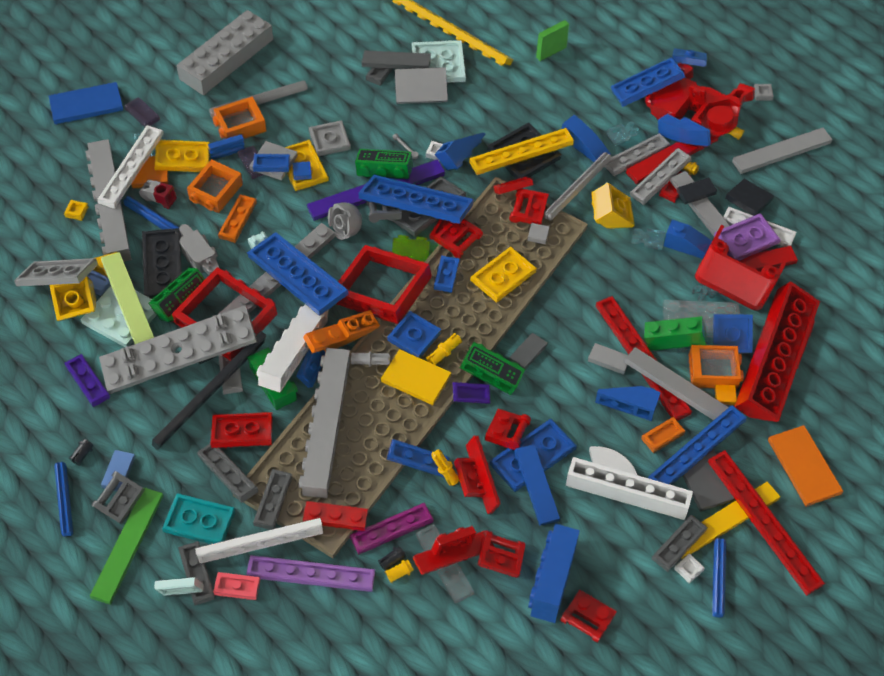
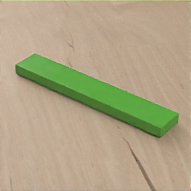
M144 488L145 491L133 507L90 594L91 599L111 605L159 507L163 493Z

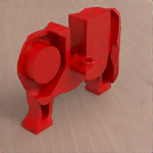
M678 63V66L684 72L685 78L645 97L646 105L650 108L651 114L657 119L669 114L681 120L688 110H692L696 114L691 120L709 129L710 136L717 137L727 134L737 127L740 109L744 102L754 99L755 88L740 83L730 94L725 95L710 87L698 86L696 81L691 80L693 78V67Z

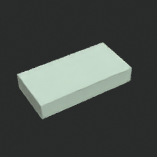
M195 577L155 581L154 589L164 596L202 592L204 584Z

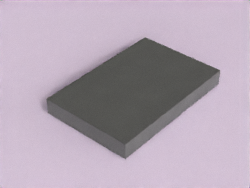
M714 449L682 476L688 489L693 491L692 497L700 512L736 501L708 463V460L716 455Z

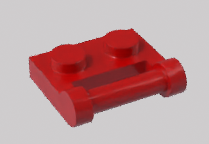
M523 188L517 189L516 202L513 212L510 213L509 220L513 223L524 222L541 225L549 194ZM528 198L525 214L520 213L523 200Z
M463 219L460 224L448 223L435 236V242L452 252L454 257L461 258L464 255V251L483 236V232L466 219ZM468 232L471 233L459 247L455 245Z
M498 408L485 435V441L513 450L519 448L522 435L526 427L530 425V416L526 414L520 416ZM513 424H517L518 427L514 436L508 438Z
M485 530L477 566L517 578L520 575L525 542H515L493 535L491 531ZM494 543L515 550V553L490 546V544Z
M579 590L567 610L563 613L560 621L565 624H571L591 636L592 640L598 643L617 611ZM573 613L579 615L580 617L584 618L585 620L589 621L590 623L594 624L599 628L597 630L594 629L593 627L589 626L588 624L584 623L578 618L572 616Z

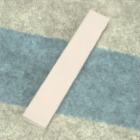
M148 125L145 127L99 196V204L113 209L116 208L162 138L163 130Z
M318 518L195 548L199 563H205L323 534L321 519Z

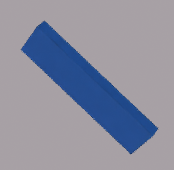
M535 444L516 448L514 452L539 526L559 521L560 517Z

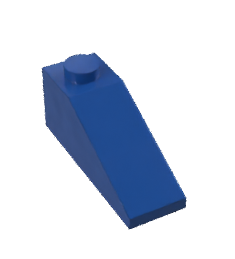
M672 220L666 233L664 247L703 259L712 240L692 226Z
M644 386L598 389L595 403L652 421L661 392Z

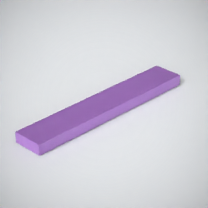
M250 555L246 575L260 577V579L373 592L375 569Z

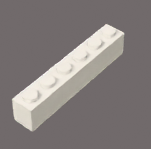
M306 304L299 308L296 318H292L289 328L283 331L280 341H276L273 351L267 354L264 364L258 367L259 386L281 392L309 350L303 338L304 335L308 332L322 329L328 321V310L319 316Z
M575 457L572 459L566 480V486L682 520L686 518L693 493L690 490Z

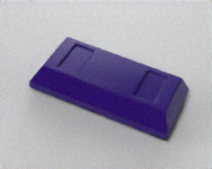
M453 382V402L490 404V385Z

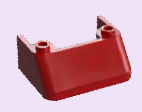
M721 225L695 273V278L699 283L752 310H761L789 258L785 257L779 268L766 265L759 272L727 255L729 246L726 242L719 239L724 228Z

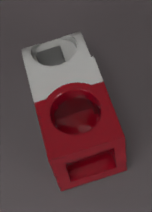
M147 180L139 191L143 199L160 203L167 209H170L177 199L172 185L158 181Z

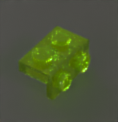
M398 235V238H393L392 252L425 262L429 257L431 242L427 241L425 237H416V240L409 239V236Z

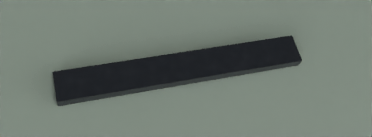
M260 331L256 335L257 342L245 346L152 439V446L156 450H159L248 360V357L253 355L265 343V333Z

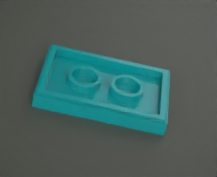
M176 493L162 531L208 544L223 542L236 510L234 507Z

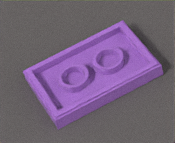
M761 213L724 228L719 236V239L726 242L729 246L727 255L738 261L775 246L781 241Z

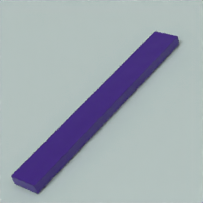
M437 159L413 167L409 179H390L419 185L445 176V171ZM365 184L308 203L307 209L313 221L327 217L329 209L334 204L347 202L358 206L367 203L366 200L359 199V191Z

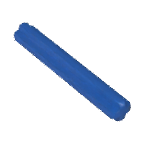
M127 196L123 200L125 206L162 230L179 228L131 196Z
M60 462L54 466L61 534L63 537L73 535L67 466L65 462Z
M716 538L714 542L712 615L722 618L725 614L726 540Z

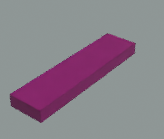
M424 502L366 527L365 531H357L350 535V539L358 555L431 524L434 519Z

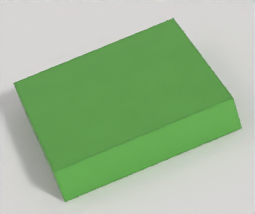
M566 20L538 33L536 58L539 61L567 47L569 23Z

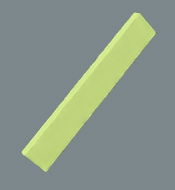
M120 252L101 257L102 264L134 344L154 338Z

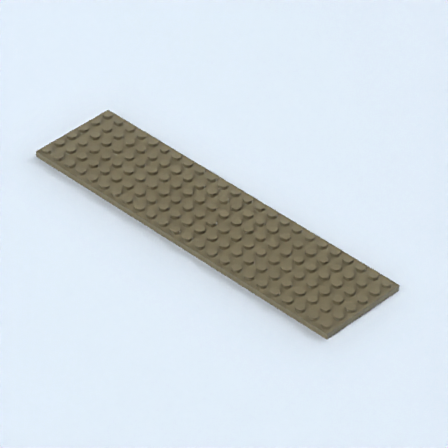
M495 177L464 217V219L481 229L483 236L473 242L464 251V255L459 258V267L453 292L434 290L441 255L456 258L452 252L438 245L425 261L430 266L432 277L409 309V311L441 329L439 337L420 359L427 361L426 357L433 353L440 343H444L450 338L453 333L458 334L462 339V343L455 347L448 357H444L436 364V366L451 372V377L434 405L382 383L381 377L389 365H372L371 367L360 364L351 365L352 352L369 353V351H372V353H389L391 363L399 351V347L387 341V336L398 324L377 318L380 325L379 328L363 336L350 351V366L328 498L303 496L302 488H299L300 475L304 476V470H302L303 458H307L308 452H305L306 440H310L311 437L308 434L309 423H313L314 417H312V406L317 403L314 394L246 475L258 488L259 492L243 503L256 511L258 510L272 469L292 473V480L277 520V524L282 527L303 522L306 501L368 509L369 513L405 466L387 460L392 439L420 447L453 404V382L469 383L473 378L472 374L459 368L472 343L482 344L486 349L493 352L586 231L588 224L561 210L551 221L543 216L541 225L550 226L546 244L528 241L531 224L524 222L513 223L509 220L510 213L513 212L516 202L517 190L503 194L495 193L493 186L505 183V181ZM528 198L523 200L520 213L525 214ZM547 203L545 211L551 206ZM468 232L455 245L459 247L471 233ZM511 246L534 265L537 271L496 303L471 282L470 279L472 275ZM415 274L412 276V278L407 282V284L402 288V290L397 294V296L392 300L390 304H396L400 296L403 294L409 283L414 278ZM322 526L323 534L303 538L302 540L334 558L355 530Z

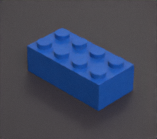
M555 524L553 531L549 530L546 546L541 556L540 567H538L535 584L532 587L528 608L532 609L531 617L556 623L580 530Z

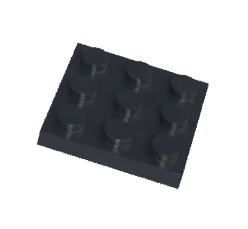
M528 122L489 144L487 150L491 152L542 135ZM555 150L505 166V168L516 179L529 178L559 161L562 154Z

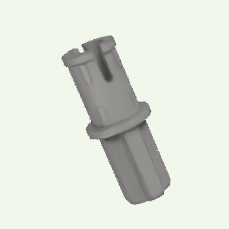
M369 351V353L352 352L351 365L360 364L369 365V367L372 365H389L390 354L372 353V351Z

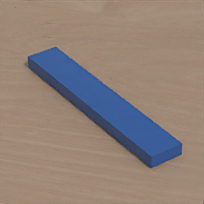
M731 405L655 470L648 479L673 485L741 426L747 417Z

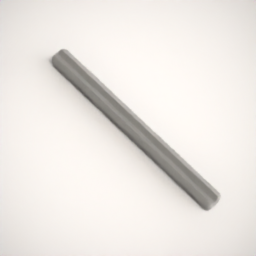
M303 80L252 96L256 104L259 105L307 90V83ZM232 101V102H229V103H226V104H222V105H219V106L210 108V109H209V113H210L211 117L214 116V110H213V109L218 108V107H221V106H224V105H227V104H230V103H233V102H236V101Z
M604 152L544 212V218L551 221L610 162L611 155Z

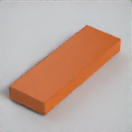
M239 194L218 233V237L236 243L257 200Z

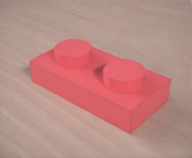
M218 572L213 591L214 595L257 600L260 577Z

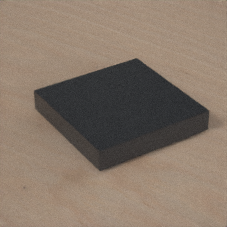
M744 178L726 194L725 199L755 216L773 200L774 195Z

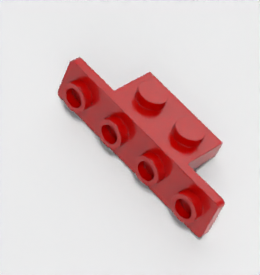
M474 435L466 444L469 458H457L454 461V465L464 496L482 497L487 514H492L500 506V498L497 494L479 436Z
M470 526L458 528L450 534L443 533L435 539L431 550L414 555L413 560L420 573L424 575L480 555L482 537L485 531L476 533L474 527Z

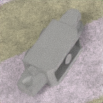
M186 224L179 227L181 233L179 242L182 254L193 268H198L200 273L206 272L210 275L217 267L219 268L216 259L218 254L215 248L208 245L209 242L204 234L201 235L198 230L193 231Z

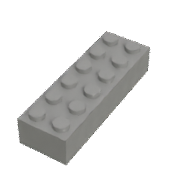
M246 10L177 64L179 80L204 96L273 40L272 25Z

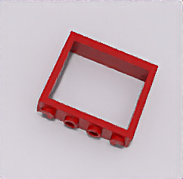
M365 245L338 281L348 289V295L336 304L362 313L371 310L374 317L399 324L431 279L430 266L423 261H417L407 256L404 257L393 252L378 249L377 247ZM369 261L415 274L395 305L349 291Z
M217 267L172 313L175 324L181 328L197 323L188 315L220 282L263 309L252 321L255 336L260 331H263L276 317L277 310L276 304L272 299H266L258 290L249 288L241 279L237 280L227 270L223 271ZM244 347L222 354V356L231 361Z

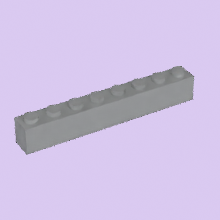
M109 139L87 143L88 151H85L87 161H91V164H88L90 175L93 174V177H90L92 188H95V191H92L94 201L97 202L99 196L115 174ZM121 200L115 209L99 203L95 204L96 214L100 215V218H97L99 229L103 230V232L99 233L101 243H105V246L102 247L103 255L120 252L123 262L132 260Z
M326 348L325 355L321 356V367L323 369L322 372L318 373V383H320V386L315 390V400H317V403L312 406V417H314L313 423H309L308 434L311 437L310 440H306L305 452H308L307 458H303L302 462L304 476L300 475L299 488H302L303 496L328 498L350 366V350Z

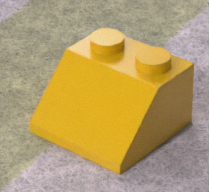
M609 183L591 193L594 219L598 224L605 228H632L635 226L630 197Z
M88 276L78 284L49 285L57 321L95 312L97 299L93 282Z

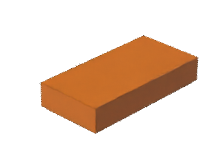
M672 417L642 435L641 439L655 453L683 436L685 430Z

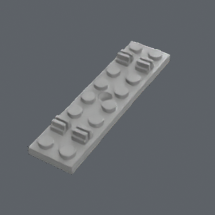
M245 305L132 346L121 348L115 352L100 356L99 359L107 392L111 394L256 343L257 339L248 308ZM178 347L182 348L181 352L175 353Z

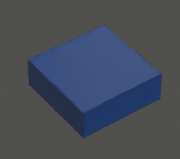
M310 161L293 163L294 180L312 179Z

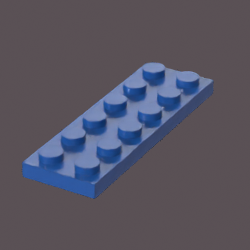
M373 175L359 191V199L458 224L461 223L470 211L474 199L378 175Z
M276 232L247 252L248 257L319 316L348 295V289Z

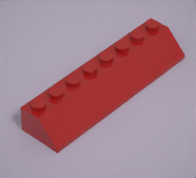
M792 281L776 291L734 406L749 418L774 422L780 420L820 304L819 300ZM787 357L790 359L789 361H784V358Z

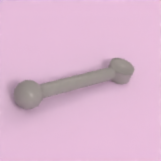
M398 134L393 135L394 140H397L406 150L412 152L413 159L418 158V152L410 149L399 138Z

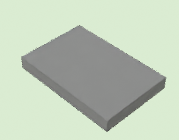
M446 68L395 69L396 104L448 101Z

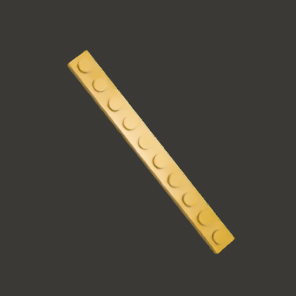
M392 0L397 5L401 6L403 4L405 10L411 13H418L417 16L419 18L430 20L431 25L437 28L439 26L442 27L443 32L446 34H454L456 36L455 39L461 40L462 43L466 41L469 43L470 48L476 51L478 49L483 51L482 55L485 57L495 58L497 64L501 66L512 64L514 59L415 1Z

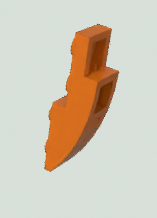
M370 310L340 319L335 325L308 332L303 338L312 353L322 350L326 352V348L337 349L369 334L379 328L380 325Z

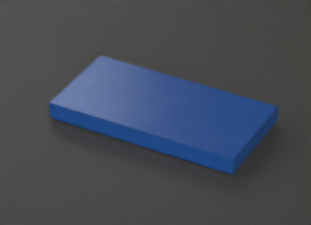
M669 58L612 85L610 88L619 103L624 107L685 78V75L674 59Z
M117 82L48 95L54 124L123 111Z
M549 419L520 440V447L535 444L544 472L577 448V445L552 419ZM507 448L491 459L489 464L509 487L516 492L526 484L514 452L515 450Z

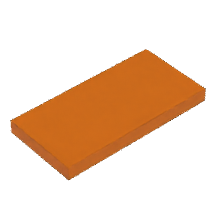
M805 425L768 438L769 444L805 507L843 493L841 486Z

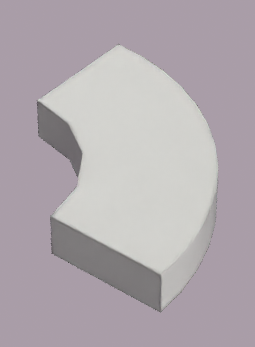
M593 446L589 448L592 463L637 475L633 465L622 454L605 447Z

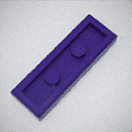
M82 354L64 363L92 407L110 399L109 393Z

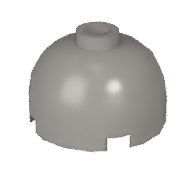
M337 203L328 211L329 227L333 226L335 237L344 240L359 232L362 225V215L358 208L351 203Z

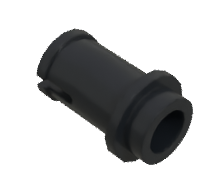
M86 439L78 442L79 446L69 457V460L78 466L81 465L87 454L93 451L92 447L94 445Z
M394 547L392 552L379 559L378 562L382 569L386 571L399 561L404 560L406 555L400 547Z

